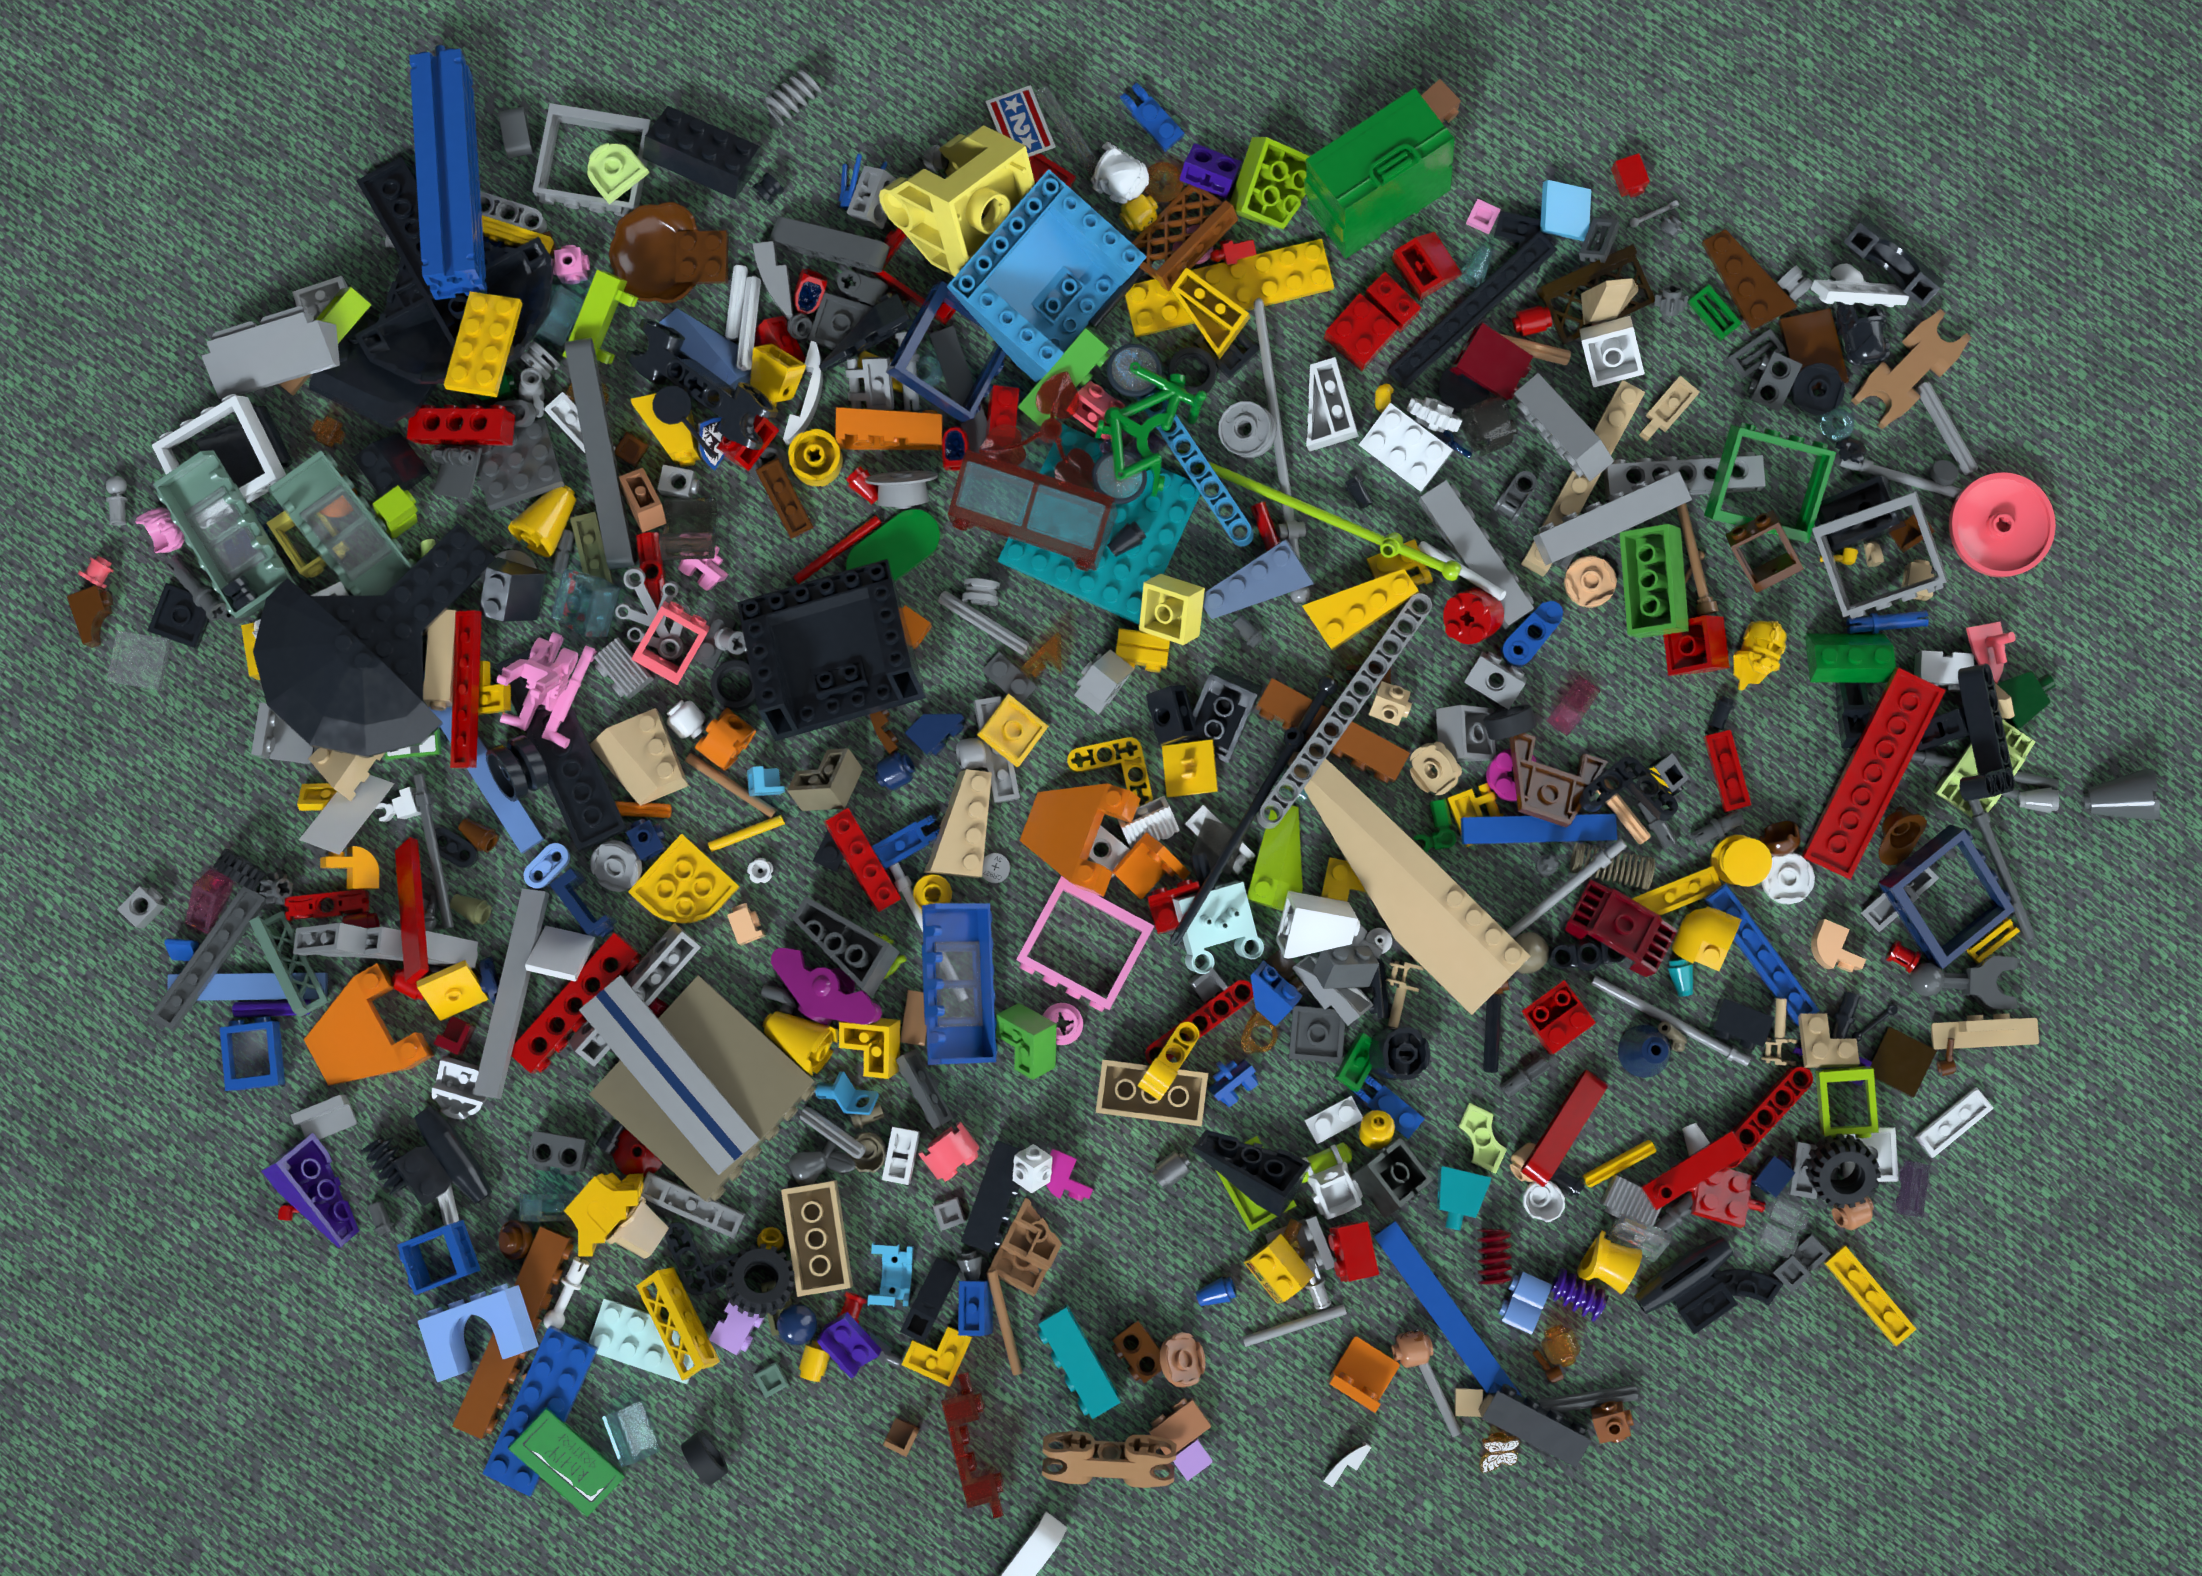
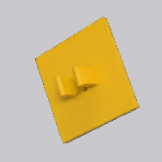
M1213 740L1162 746L1167 798L1218 792Z

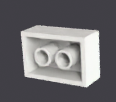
M1391 403L1359 444V446L1421 492L1424 491L1454 451Z

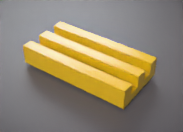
M2006 917L2002 921V925L1975 946L1966 950L1976 963L1982 962L2020 932L2017 927H2014L2011 919ZM2006 928L2009 929L2008 933H2006L2003 937H2001L1994 944L1988 947L1980 955L1976 954V952L1979 949H1981L1988 942L1994 939L2002 931H2004Z

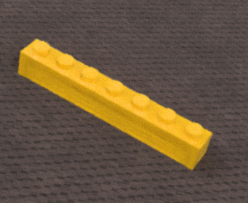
M482 215L483 236L489 237V240L504 242L509 247H520L539 236L550 254L554 244L551 237Z

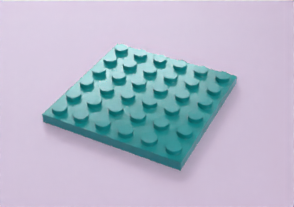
M1062 424L998 558V562L1139 625L1144 582L1158 574L1164 575L1201 494L1192 481L1161 468L1160 475L1165 476L1163 491L1157 492L1156 497L1151 496L1153 474L1151 470L1146 471V487L1137 499L1125 504H1115L1106 501L1097 493L1093 486L1092 471L1097 460L1105 453L1111 451V445ZM1124 456V467L1135 463L1130 458ZM1110 457L1099 466L1097 481L1100 488L1107 495L1114 498H1127L1135 494L1140 488L1142 474L1123 482L1121 485L1115 484L1113 481L1112 457ZM1135 521L1147 538L1142 541L1143 544L1115 557L1107 544L1111 542L1127 523L1131 524Z

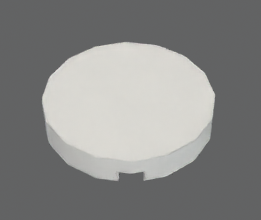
M1790 853L1784 857H1772V868L1768 876L1761 883L1763 890L1769 898L1777 903L1789 905L1801 902L1808 896L1814 887L1815 875L1808 861L1797 853Z

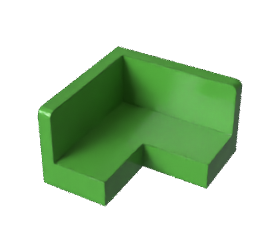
M1020 1003L996 1014V1037L1015 1047L1014 1069L1034 1080L1055 1068V1022Z

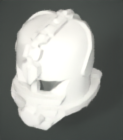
M1106 142L1102 146L1106 152L1099 160L1094 175L1090 180L1093 184L1092 188L1100 194L1105 192L1111 195L1110 199L1112 201L1125 204L1128 203L1127 200H1133L1141 195L1149 184V174L1143 162L1140 163L1139 160L1134 159V157L1129 156L1126 152Z

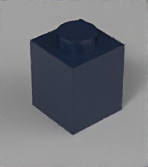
M1769 1155L1752 1176L1751 1182L1770 1197L1776 1198L1796 1172L1790 1168L1792 1164L1783 1156Z

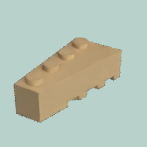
M968 769L959 772L924 873L967 878L982 877L992 772Z

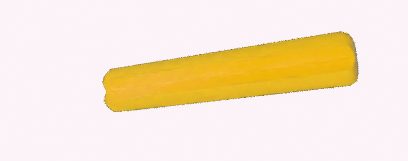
M1646 1140L1582 1176L1588 1187H1593L1654 1154L1656 1148L1651 1140Z

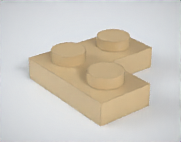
M1800 1014L1798 1016L1804 1068L1857 1067L1860 1064L1856 1039H1830L1827 1014Z

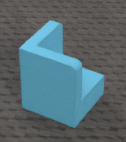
M758 766L747 770L749 796L780 795L785 792V786H780L779 769H763V766Z

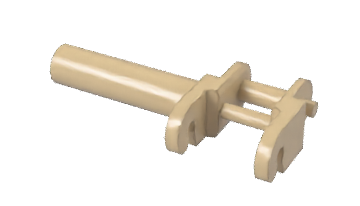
M1395 961V963H1390L1393 966L1391 978L1386 979V981L1390 982L1391 986H1394V983L1399 984L1395 992L1388 1026L1398 1028L1406 991L1419 992L1418 988L1406 986L1407 972L1410 968L1422 971L1424 968L1406 962L1403 965H1399V961ZM1398 968L1404 969L1401 981L1396 980Z
M1776 998L1774 1033L1776 1041H1771V1038H1767L1765 1042V1056L1761 1057V1059L1766 1060V1063L1775 1061V1065L1790 1064L1795 1066L1796 1061L1783 1060L1781 1057L1782 1043H1797V1039L1785 1038L1787 999ZM1771 1045H1777V1057H1771Z

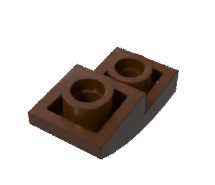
M883 710L870 714L874 730L887 752L892 754L899 751L895 745L899 740L890 730L884 732V729L891 724L887 719L890 716L889 712Z

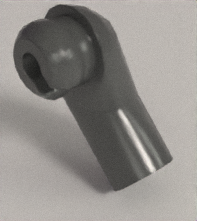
M766 984L763 986L761 991L762 997L778 1001L782 1004L779 1009L780 1012L793 1015L794 1009L797 1008L796 1001L786 990Z

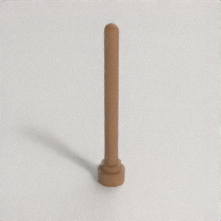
M1684 503L1676 508L1699 600H1697L1698 605L1696 606L1698 616L1716 613L1719 610L1717 602L1713 601V597L1709 596L1687 504Z

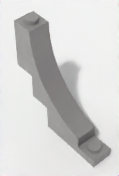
M344 923L296 928L293 954L300 956L317 954L327 957H363L403 961L401 930L386 927L363 928ZM426 931L428 964L450 967L465 960L470 968H475L478 958L477 941Z

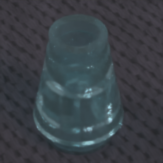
M1485 247L1478 248L1461 270V279L1466 284L1478 287L1480 283L1485 281L1492 252Z

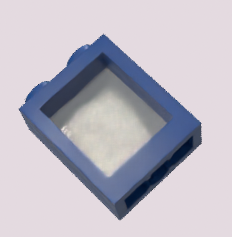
M271 1017L254 1018L255 1023L245 1024L244 1020L229 1021L228 1027H219L225 1091L285 1085L280 1022L271 1021Z

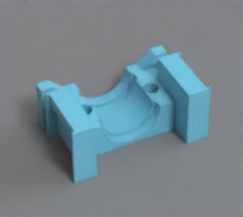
M875 1242L872 1243L871 1254H882V1280L880 1294L868 1295V1306L873 1304L895 1307L896 1299L903 1300V1306L910 1305L914 1246H907V1251H900V1244L888 1246L875 1245ZM892 1257H897L898 1261L893 1262ZM891 1287L895 1288V1293L890 1292Z

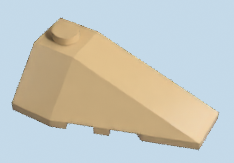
M1632 278L1605 281L1581 293L1584 325L1592 324L1593 326L1615 320L1638 292V285H1636L1635 281Z

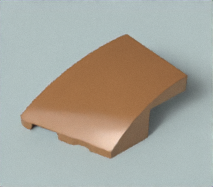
M1025 1198L988 1271L996 1269L1000 1280L1034 1297L1046 1272L1052 1266L1062 1243L1055 1233L1050 1231L1048 1224L1038 1215L1029 1199Z

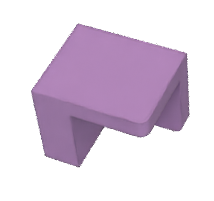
M1196 1438L1176 1453V1460L1173 1462L1185 1479L1189 1481L1212 1463V1459L1200 1444L1199 1439Z

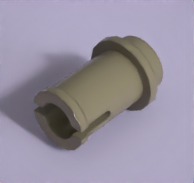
M879 1102L874 1105L870 1115L850 1114L855 1129L859 1127L863 1129L864 1125L885 1118Z

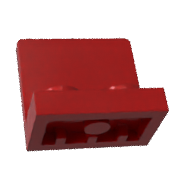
M1191 879L1178 883L1177 888L1167 891V888L1164 887L1151 892L1152 896L1148 897V905L1158 935L1176 929L1179 922L1172 899L1198 892L1200 889L1198 881L1193 883Z

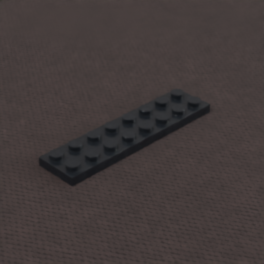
M531 649L495 664L499 674L502 675L503 667L506 668L519 659H530ZM521 676L509 683L511 686V701L518 717L529 691V688L526 687L528 679ZM541 704L538 705L525 733L541 755L548 773L549 787L577 850L581 852L627 831L628 829L572 704L564 722L560 723L557 730L559 734L570 739L567 748L542 738L552 711L546 710V706Z

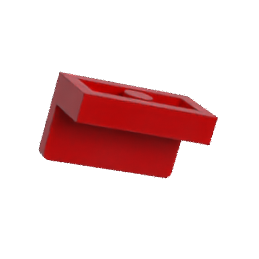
M784 316L765 319L756 327L755 347L774 344L805 363L806 358L797 340L788 333V323Z

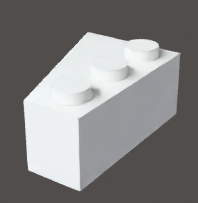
M1336 358L1311 364L1306 444L1308 450L1313 451L1359 437Z

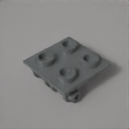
M445 445L444 448L435 447L431 451V457L434 461L440 463L433 494L470 499L482 448Z

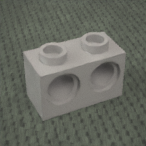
M864 165L847 214L862 225L883 229L888 216L880 203V190L892 183L896 178L884 169Z

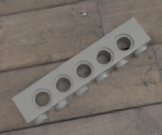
M1754 452L1740 453L1739 457H1736L1733 467L1740 470L1741 477L1730 476L1726 493L1761 491L1766 486L1763 455L1755 456ZM1722 454L1713 455V458L1703 459V455H1692L1687 457V460H1677V457L1671 456L1662 458V461L1652 462L1651 458L1637 459L1636 463H1626V460L1623 459L1614 460L1611 465L1603 470L1605 499L1609 500L1608 497L1623 491L1624 495L1633 492L1632 486L1646 481L1648 485L1656 482L1652 477V472L1664 473L1668 470L1671 475L1678 472V470H1685L1689 474V480L1684 481L1690 495L1710 494L1715 479L1707 478L1704 474V469L1709 468L1713 470L1716 476ZM1626 474H1635L1638 478V483H1630L1626 478Z
M674 923L625 977V980L649 1006L701 946L687 932ZM588 1020L568 1041L573 1050L594 1067L611 1049Z

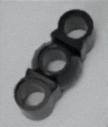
M1583 938L1574 944L1560 945L1552 948L1549 951L1548 962L1551 967L1558 970L1579 968L1582 971H1592L1600 965L1621 962L1626 956L1619 953V956L1613 959L1607 952L1609 946L1592 938ZM1585 947L1593 951V959L1590 962L1585 961L1581 956V952ZM1558 950H1562L1567 954V961L1564 965L1557 963L1555 959V954Z

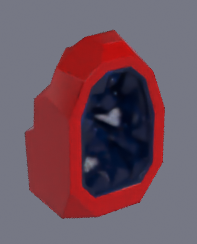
M802 269L793 296V305L798 313L809 314L819 307L828 282L826 276L810 269Z
M953 426L948 429L942 438L943 468L947 471L971 469L969 438L967 433L959 426Z

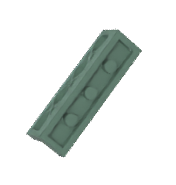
M282 910L265 920L259 916L250 920L253 931L292 1011L301 1017L328 1003L329 1001L307 956L294 954L291 960L284 958L281 954L284 943L294 945L295 931L290 921L286 919L285 912ZM282 920L285 926L282 936L272 935L268 926ZM296 965L305 967L307 971L303 982L294 980L292 976ZM297 985H301V986H302L301 989H300V991H299ZM307 987L315 989L320 999L306 1005L303 999Z

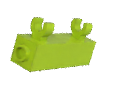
M597 270L569 341L591 337L597 360L612 365L615 355L600 348L618 303L621 302L629 307H635L638 297L624 292L627 284L626 280L604 270Z

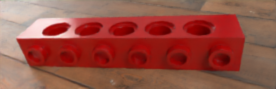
M613 933L585 964L577 980L569 982L514 1044L511 1056L529 1073L536 1074L538 1071L542 1073L550 1065L551 1060L549 1058L555 1051L560 1053L568 1045L567 1038L573 1031L576 1033L586 1022L585 1017L580 1011L575 1013L571 1009V1002L575 998H580L584 1006L617 977L623 976L626 972L630 973L640 962L637 959L641 954L619 934ZM615 958L618 961V968L610 973L606 968L608 960ZM593 978H597L600 981V988L597 992L592 993L589 990V982ZM561 1017L565 1022V1027L561 1032H556L553 1028V1023L557 1018ZM541 1037L547 1042V1047L543 1052L537 1051L535 1046L536 1041Z

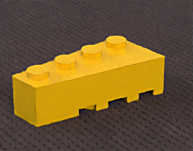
M1401 569L1302 605V607L1333 651L1407 602L1413 595L1419 593V590L1405 569Z

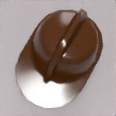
M1899 806L1895 812L1884 819L1882 823L1884 839L1878 851L1879 859L1883 864L1896 865L1904 861L1911 854L1927 826V820L1924 816L1912 814L1905 807Z

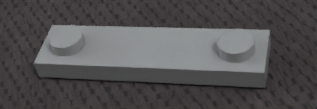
M650 1171L644 1180V1189L641 1196L647 1201L733 1239L736 1238L745 1218V1213L718 1201L711 1200L706 1202L693 1190Z

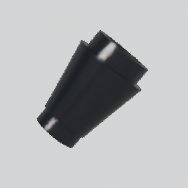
M1133 521L1131 524L1127 523L1107 546L1114 556L1117 557L1143 544L1142 541L1147 537L1138 524Z

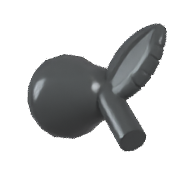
M828 1140L822 1152H798L792 1155L789 1160L792 1174L796 1182L801 1186L814 1183L827 1168L835 1172L845 1173L854 1170L856 1165L853 1158L848 1154L834 1152L837 1145Z

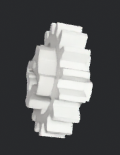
M1425 397L1424 400L1411 398L1407 407V411L1417 416L1415 420L1417 423L1433 431L1443 433L1444 430L1458 432L1462 423V419L1459 416L1452 414L1454 408L1434 398Z

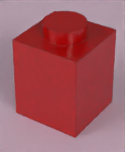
M1640 153L1615 161L1611 168L1621 197L1629 195L1632 198L1645 192L1644 189H1646L1650 180Z

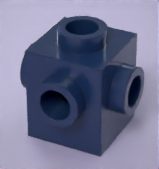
M641 819L630 825L631 830L626 832L629 837L626 840L627 845L631 846L637 852L640 860L644 862L667 850L663 841L666 835L659 823L654 824L651 820L645 821V819ZM648 835V839L643 842L644 837Z

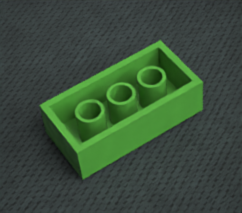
M1664 524L1620 532L1627 635L1646 638L1689 631L1681 528Z

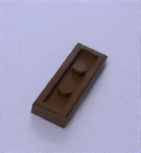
M777 458L755 469L790 539L814 528L779 459Z

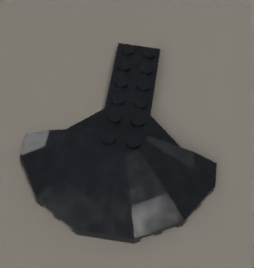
M400 157L356 180L401 260L398 265L399 271L396 280L392 281L386 298L387 304L384 312L380 314L377 323L355 334V337L370 362L415 384H444L468 296L465 293H457L455 298L435 300L430 291V285L426 284L422 276L423 262L421 261L417 182L403 158ZM539 236L516 249L511 247L500 248L492 246L491 243L484 242L487 294L517 298L522 302L521 312L506 364L523 355L550 313L554 262Z
M457 523L384 595L309 596L287 578L266 598L253 649L267 706L311 747L370 758L374 757V755L398 751V749L414 745H422L443 724L424 704L423 633L486 572L487 566L496 557Z

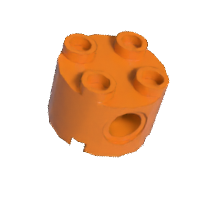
M726 708L718 720L714 718L705 730L708 732V735L706 737L703 736L699 740L695 749L726 771L738 759V754L747 748L756 731L733 711Z

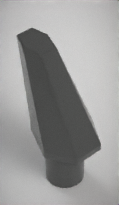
M870 1332L869 1336L882 1349L877 1357L881 1364L885 1366L887 1362L899 1367L903 1357L891 1353L892 1348Z

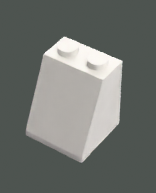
M1288 891L1276 941L1283 957L1288 959L1352 944L1353 937L1358 935L1360 921L1349 902Z

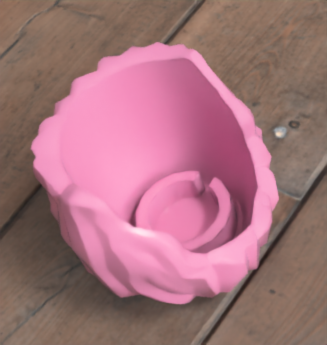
M158 507L138 516L135 521L136 524H143L153 540L155 553H168L180 549L185 541L181 529L172 521L168 508Z

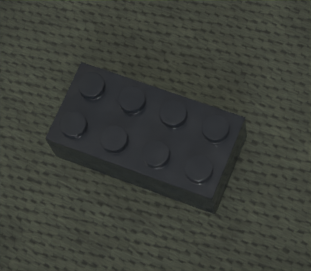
M667 106L645 135L643 159L736 199L757 170L761 146Z

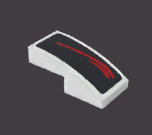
M1366 1442L1360 1443L1341 1455L1323 1475V1481L1333 1487L1347 1465L1357 1471L1370 1451V1445Z

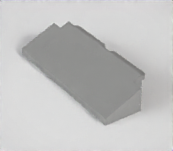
M297 306L262 318L261 325L259 326L255 322L249 321L217 331L212 335V340L207 341L211 353L201 355L219 399L232 394L239 396L340 366L336 325L319 320L314 321L313 314L307 313V309L303 306Z

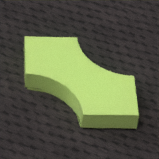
M1468 1103L1458 1127L1467 1133L1472 1142L1473 1157L1471 1162L1496 1174L1507 1149L1500 1145L1493 1135L1492 1120L1494 1114Z

